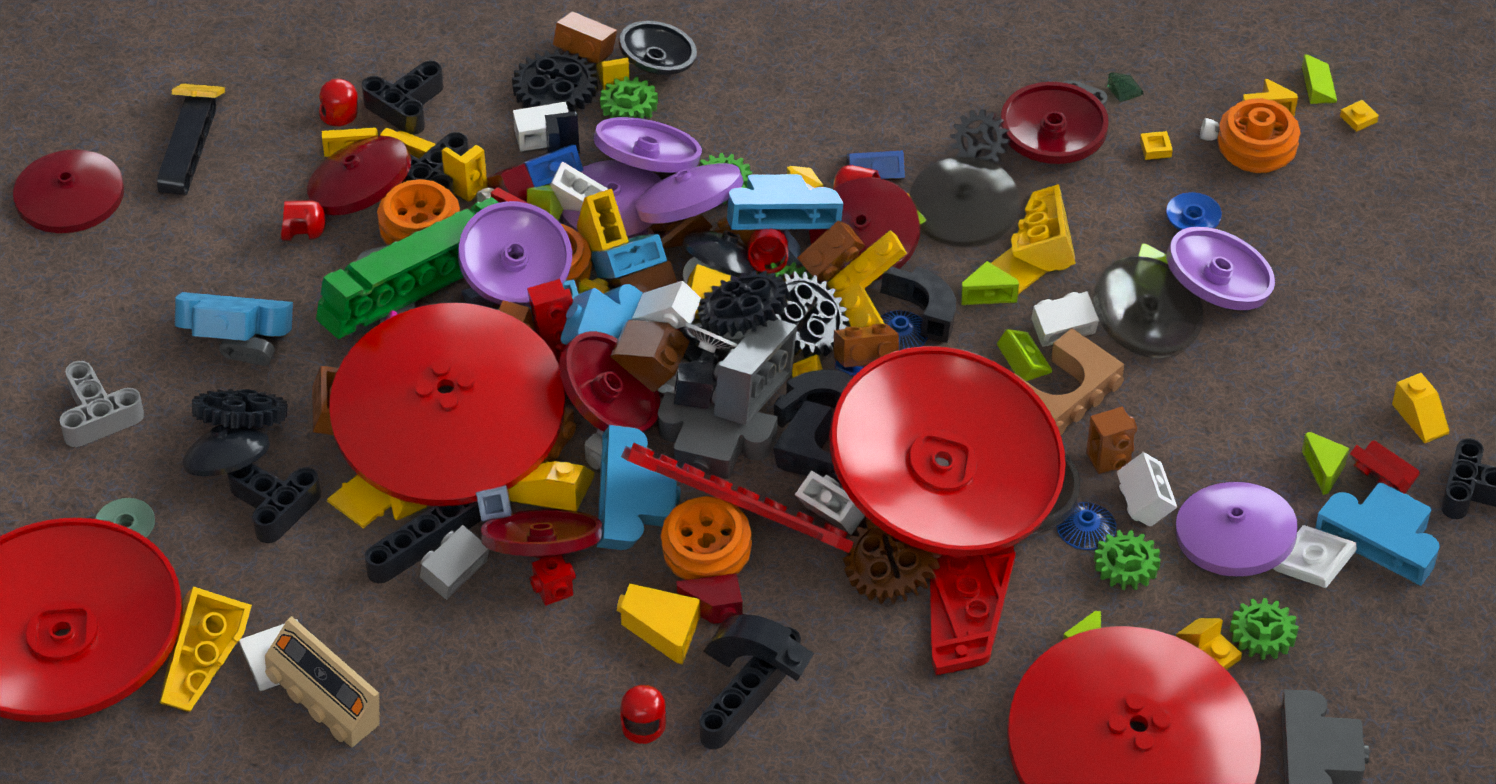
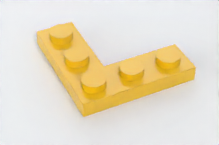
M891 230L827 282L830 289H835L834 297L842 298L839 306L847 308L844 315L849 318L848 322L851 326L870 327L874 324H884L865 288L907 254L897 235Z

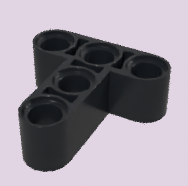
M431 60L421 63L394 84L378 76L367 77L361 84L364 106L399 130L412 135L421 133L425 128L423 105L439 94L444 87L442 67L438 62Z
M460 132L449 133L420 159L410 154L411 167L403 182L417 179L434 181L449 189L455 196L454 181L449 175L444 173L442 150L447 147L462 156L469 150L466 135Z
M1473 438L1462 439L1456 447L1441 505L1443 514L1451 519H1462L1465 517L1471 501L1496 507V467L1481 463L1484 447L1478 440Z
M252 463L227 473L231 493L256 508L252 516L257 539L263 543H273L279 540L321 497L318 474L310 467L297 469L285 481L278 479Z

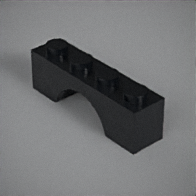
M694 318L691 324L705 330L700 319ZM686 327L678 328V331L682 332L690 341L683 356V359L689 361V363L678 365L674 387V404L708 409L710 398H712L717 387L715 369L719 349L716 348L715 353H711L698 347L700 341Z

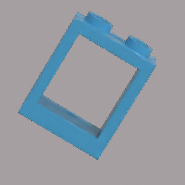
M659 234L639 235L628 239V243L604 251H591V258L597 277L618 278L666 262L667 258Z

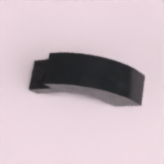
M916 266L913 273L895 267H890L882 275L880 293L903 299L919 306L924 312L920 336L948 343L953 329L956 310V299L949 285L936 274Z
M816 370L790 379L786 382V395L780 396L774 403V416H777V424L783 428L791 422L805 401L835 408L843 390L854 375L838 370Z
M747 614L731 616L724 620L703 651L729 668L738 657H757L773 665L795 681L800 678L814 655L812 651L789 637L792 632L789 628L773 620Z

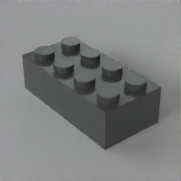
M779 319L776 321L768 320L767 327L759 325L756 332L751 330L746 337H742L740 343L734 349L729 351L728 356L717 364L715 369L717 387L712 396V403L715 404L714 416L746 425L791 376L797 332L796 324Z

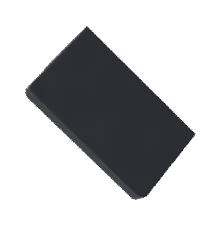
M577 112L545 115L547 154L570 145H576L577 151L580 153Z

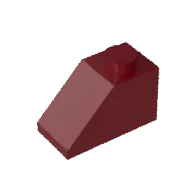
M524 163L506 168L487 177V186L489 188L496 189L498 187L527 202V189L534 188Z
M737 573L676 581L677 594L700 599V617L712 624L722 623L731 616L743 614V601Z

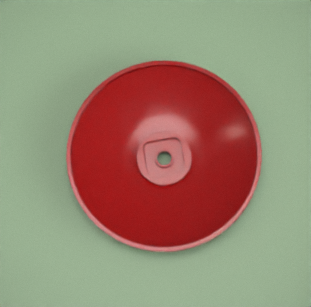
M439 303L399 313L383 321L360 338L345 356L336 372L331 388L329 412L333 434L341 454L349 466L368 484L387 495L406 502L429 506H456L477 502L476 492L505 485L508 490L537 469L550 453L560 434L565 415V389L560 376L559 364L553 352L545 341L525 323L511 315L486 306L468 303ZM442 386L454 388L450 393L445 394L438 391Z
M922 346L895 351L876 359L860 370L847 384L837 402L831 420L829 434L831 458L836 475L851 501L872 523L887 534L906 544L928 552L952 556H976L990 554L1013 546L1027 538L1040 527L1052 511L1062 490L1065 477L1064 446L1058 426L1044 402L1031 387L1010 370L992 360L968 351L948 347ZM935 458L946 459L949 466L939 465Z
M91 518L46 520L17 528L0 536V717L24 722H56L83 717L101 711L128 697L143 686L159 670L177 641L183 616V599L173 566L154 543L140 533L125 526ZM61 629L70 630L69 633L64 636L55 635L57 631Z
M1116 626L1092 629L1068 637L1040 655L1022 677L1015 691L1007 722L1009 755L1020 784H1255L1260 767L1261 739L1258 724L1246 695L1235 679L1215 659L1191 643L1173 635L1146 628ZM1134 721L1141 722L1145 725L1146 730L1137 732L1131 728L1130 723Z

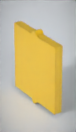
M180 84L172 89V95L216 98L225 93V87Z
M1012 247L991 262V264L1018 280V294L1048 272L1014 257Z
M356 475L348 483H342V487L327 498L328 503L362 528H365L378 516L382 517L384 512L391 507L389 495L371 486L359 475Z

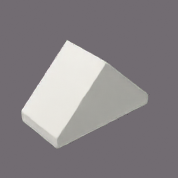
M564 162L560 164L550 184L564 210L581 211L584 197L608 190V188Z

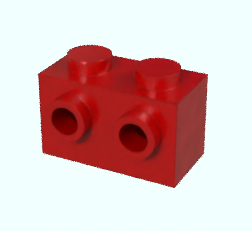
M560 279L527 288L536 333L548 346L561 343L560 338L567 320L566 313L569 306L573 303L570 289L564 290Z

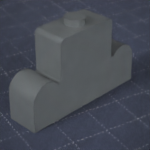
M665 393L658 409V432L664 440L675 442L674 459L678 461V467L682 468L684 463L700 469L706 475L712 474L728 479L731 477L740 453H743L746 458L756 461L763 460L770 454L777 437V416L757 412L746 425L714 416L715 404L712 402L709 403L708 409L674 404V393Z
M1284 689L1281 702L1284 784H1361L1365 764L1369 762V745H1364L1362 721L1351 718L1325 717L1328 704L1323 695L1315 691Z

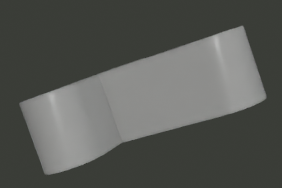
M75 361L66 367L65 373L70 393L77 404V407L64 412L59 420L64 441L67 445L71 447L83 446L133 426L143 419L142 401L140 393L136 389L123 388L107 395L89 363Z

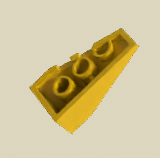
M1057 184L1032 192L1025 207V218L1019 220V231L1013 234L1011 238L1013 255L1048 272L1065 270L1070 265L1076 264L1060 186Z
M554 461L541 463L527 477L519 481L514 487L508 489L509 498L512 502L577 511L594 478V472L583 465L571 464L569 462Z
M194 586L188 591L183 599V616L180 631L169 656L159 703L188 712L192 710L216 672L243 636L252 605Z

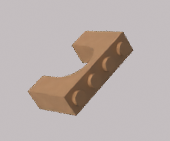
M1071 328L1053 343L1051 361L1076 378L1081 386L1068 394L1052 395L1036 389L1022 379L1044 402L1058 426L1060 435H1062L1067 426L1072 422L1080 421L1088 409L1092 406L1097 407L1103 401L1104 396L1111 391H1117L1124 381V363Z

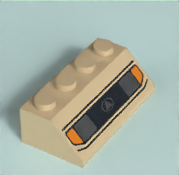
M291 616L285 622L265 654V673L274 684L279 683L284 687L289 697L295 703H302L315 721L323 722L329 727L332 735L339 742L344 741L349 746L354 747L380 725L379 692Z

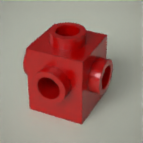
M562 555L543 557L532 563L533 575L529 577L530 584L535 594L539 593L545 606L573 596L572 580L576 579V575L571 563H565Z

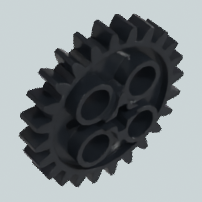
M546 50L545 56L542 57L535 53L534 60L527 57L526 64L519 63V70H514V77H512L513 95L516 96L517 103L522 102L523 109L566 102L567 109L570 112H576V107L585 109V103L591 104L592 97H596V89H598L597 71H594L593 64H588L587 58L579 60L578 53L571 57L568 50L563 55L559 53V50H555L552 55Z
M755 270L748 276H746L745 272H742L739 278L732 275L728 282L721 280V286L719 287L712 286V292L704 293L705 299L700 300V306L697 307L705 330H710L714 334L719 332L720 336L730 332L731 337H733L739 331H741L742 335H745L748 329L756 332L759 325L767 327L768 320L776 321L775 314L784 313L783 308L789 306L787 301L790 300L786 282L783 281L781 276L776 277L774 272L768 275L767 271L757 275Z
M796 271L790 276L785 273L782 279L786 282L790 300L787 301L789 306L783 308V314H775L777 319L798 325L807 313V307L815 299L813 308L807 313L804 323L796 332L794 355L797 356L803 351L805 358H808L811 354L813 356L817 354L819 357L822 354L825 357L828 356L831 352H834V330L845 329L847 327L845 324L849 321L848 317L843 316L847 308L839 306L842 298H834L835 289L827 290L826 281H823L821 284L817 283L816 275L808 279L806 272H803L800 277Z
M217 389V392L207 391V394L199 393V396H194V399H192V416L196 417V420H203V423L212 422L213 426L221 424L225 428H240L243 426L251 429L252 426L263 428V425L273 426V423L280 424L281 421H285V418H287V401L283 400V397H276V394L266 395L265 391L258 393L251 389H239L236 391L233 389H228V391Z

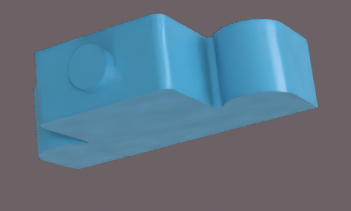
M798 174L748 175L747 188H734L729 191L727 221L732 230L829 229L838 220L841 221L844 203L839 194L831 188L816 187L809 190L802 176Z
M624 284L604 294L598 289L593 288L576 295L566 313L567 320L560 338L561 342L567 345L577 335L589 331L606 333L618 339L625 323L628 320H632L643 292L630 284Z
M182 292L175 297V326L192 329V336L246 341L255 334L283 336L292 329L293 302Z
M609 425L602 434L598 519L602 522V539L597 543L599 548L626 550L633 547L643 534V524L663 526L664 520L680 500L681 489L680 486H677L676 480L631 463L621 457L625 446L631 448L633 443L647 448V437L636 428Z
M1378 483L1361 505L1358 504L1356 497L1349 493H1336L1330 497L1318 513L1315 529L1356 542V553L1420 586L1434 569L1439 551L1437 539L1430 534L1424 533L1428 525L1431 508L1384 483Z

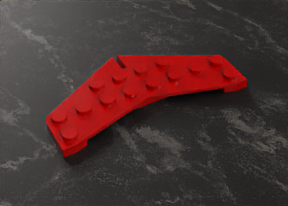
M633 443L631 448L625 446L621 455L623 459L689 485L814 537L849 553L854 543L846 538L848 532L826 522L824 527L813 524L815 518L798 511L796 516L786 512L787 506L765 497L764 502L759 500L760 495L741 486H738L736 491L732 489V483L712 474L710 479L704 477L705 472L686 463L680 468L676 466L677 460L661 454L659 459L653 457L654 451L639 444Z
M1014 546L990 554L976 556L942 554V557L937 559L940 568L932 569L936 578L930 579L931 659L936 676L982 666L989 662L1016 559Z

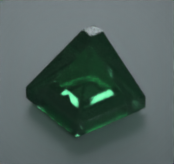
M1114 72L1108 74L1107 86L1120 102L1143 95V90L1131 75Z

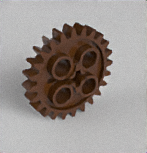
M869 519L866 520L868 526L866 529L856 528L859 533L858 537H849L854 543L850 552H846L848 556L843 558L846 566L844 571L847 577H850L848 580L852 587L856 586L860 595L865 593L869 601L873 600L877 595L880 604H883L886 597H889L892 604H895L897 596H901L906 602L908 598L907 593L912 592L915 596H918L917 587L921 586L927 589L928 585L925 579L936 578L932 569L940 568L937 559L942 557V554L928 552L904 542H898V539L884 532ZM885 536H888L893 549V556L900 572L899 579H896L894 569L890 563V555L884 542ZM879 547L876 551L870 552L873 548ZM915 562L913 566L906 568L909 563ZM887 572L884 576L877 577L879 574Z

